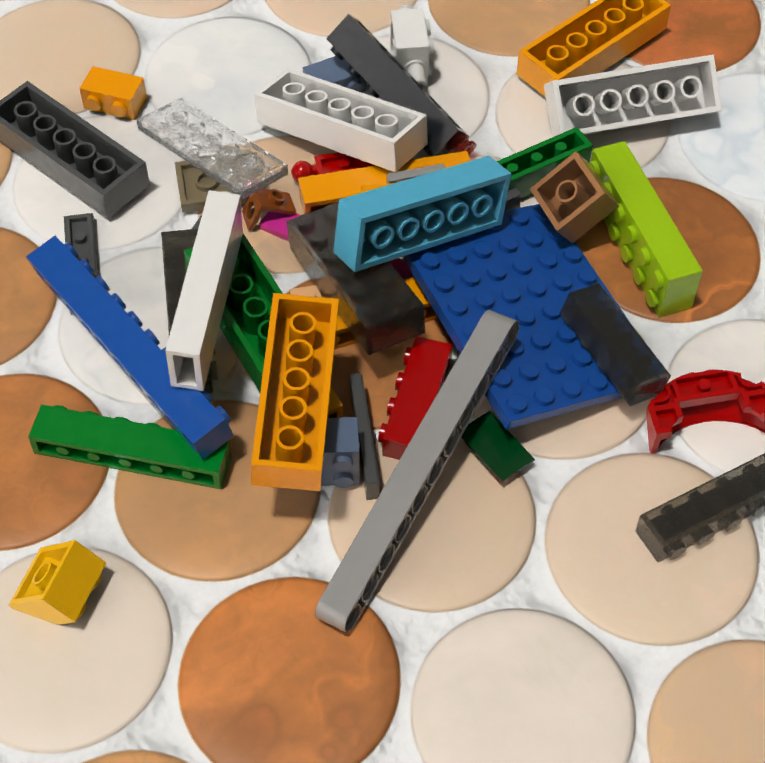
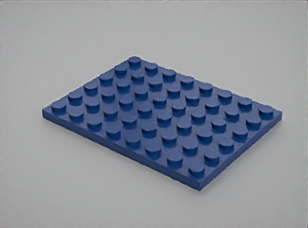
M539 204L504 211L502 225L402 257L460 354L487 310H492L520 322L517 338L485 393L486 398L506 430L662 387L668 380L667 375L576 242L571 243L556 231Z

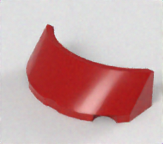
M727 370L691 372L664 385V389L654 399H651L646 409L649 452L656 453L660 445L666 439L671 438L677 431L703 422H734L756 428L765 433V383L761 381L755 384L742 379L741 373Z

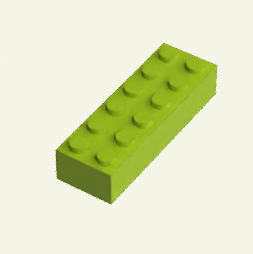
M621 141L593 149L589 163L619 204V207L603 220L608 227L611 240L616 241L620 248L623 261L625 263L628 262L632 269L634 281L637 285H641L645 292L647 304L649 307L654 308L659 318L691 309L703 270L627 143Z

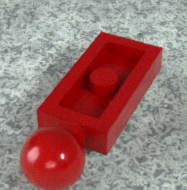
M338 152L314 156L315 165H311L307 161H298L293 165L291 175L299 183L298 178L363 168L374 166V164Z

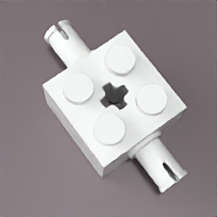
M403 5L398 10H391L390 53L426 90L428 87V75H433L432 59H429L430 55H434L433 38H428L431 35L430 20H425L423 8L414 9L410 5Z

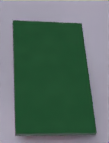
M490 410L469 423L461 436L466 445L483 461L500 482L505 481L535 461L532 455L504 428L503 424Z

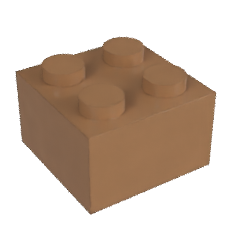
M577 151L530 188V191L556 231L571 243H574L619 207V204L592 165Z

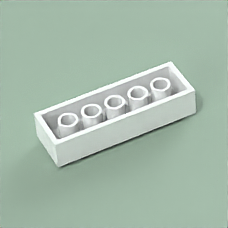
M714 54L554 80L544 84L552 137L575 127H578L586 135L722 111Z
M287 68L254 94L258 123L389 171L397 172L428 144L426 114Z

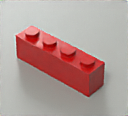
M416 336L412 348H406L403 365L406 368L404 373H398L395 383V390L398 393L396 398H390L386 415L390 416L388 424L382 423L379 431L378 442L382 443V456L398 460L402 457L446 380L451 364L452 344Z

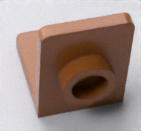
M254 187L242 209V214L249 230L254 229L264 210L294 215L296 212L289 193ZM253 203H254L255 210H254V214H253V216H252V218H251L250 212H251V207H252V205H253Z

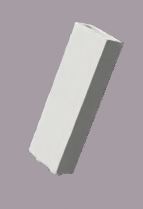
M208 191L165 350L171 386L204 391L243 235L241 196L239 194H232L226 191Z

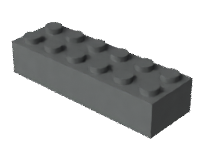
M26 81L0 100V141L108 219L150 186L147 166L144 160L29 81Z

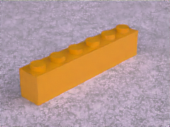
M467 151L409 160L397 172L437 164H444L445 168L469 162L470 158ZM367 166L298 178L299 197L304 217L313 221L337 218L339 199L359 194L361 192V185L386 184V174L393 173V171L379 166Z

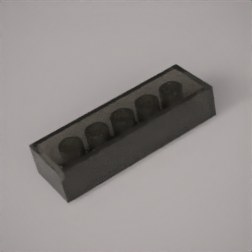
M339 202L286 221L291 251L326 298L339 299L338 315L368 355L425 333L424 304L389 261L354 272L333 253Z

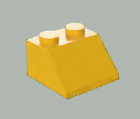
M76 540L41 547L8 606L14 610L56 625L76 622L86 610L85 602L91 591L100 583L102 579L101 572L106 562Z

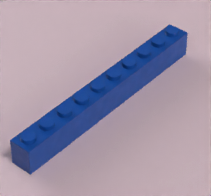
M55 235L27 255L26 258L38 276L202 460L234 436L228 425L232 419L220 405L215 408L211 404L213 399L205 388L204 391L171 386L165 351L166 347L161 350L157 346L160 342L149 328L143 331L141 328L143 324L132 310L128 313L124 310L126 305L116 293L112 295L108 293L110 288L100 275L96 278L93 277L94 271L84 258L80 261L77 259L79 255L69 242L63 244Z

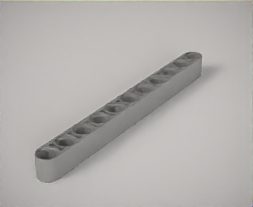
M487 310L483 314L322 594L316 607V618L346 633L354 628L514 344L520 327L518 320L492 310Z

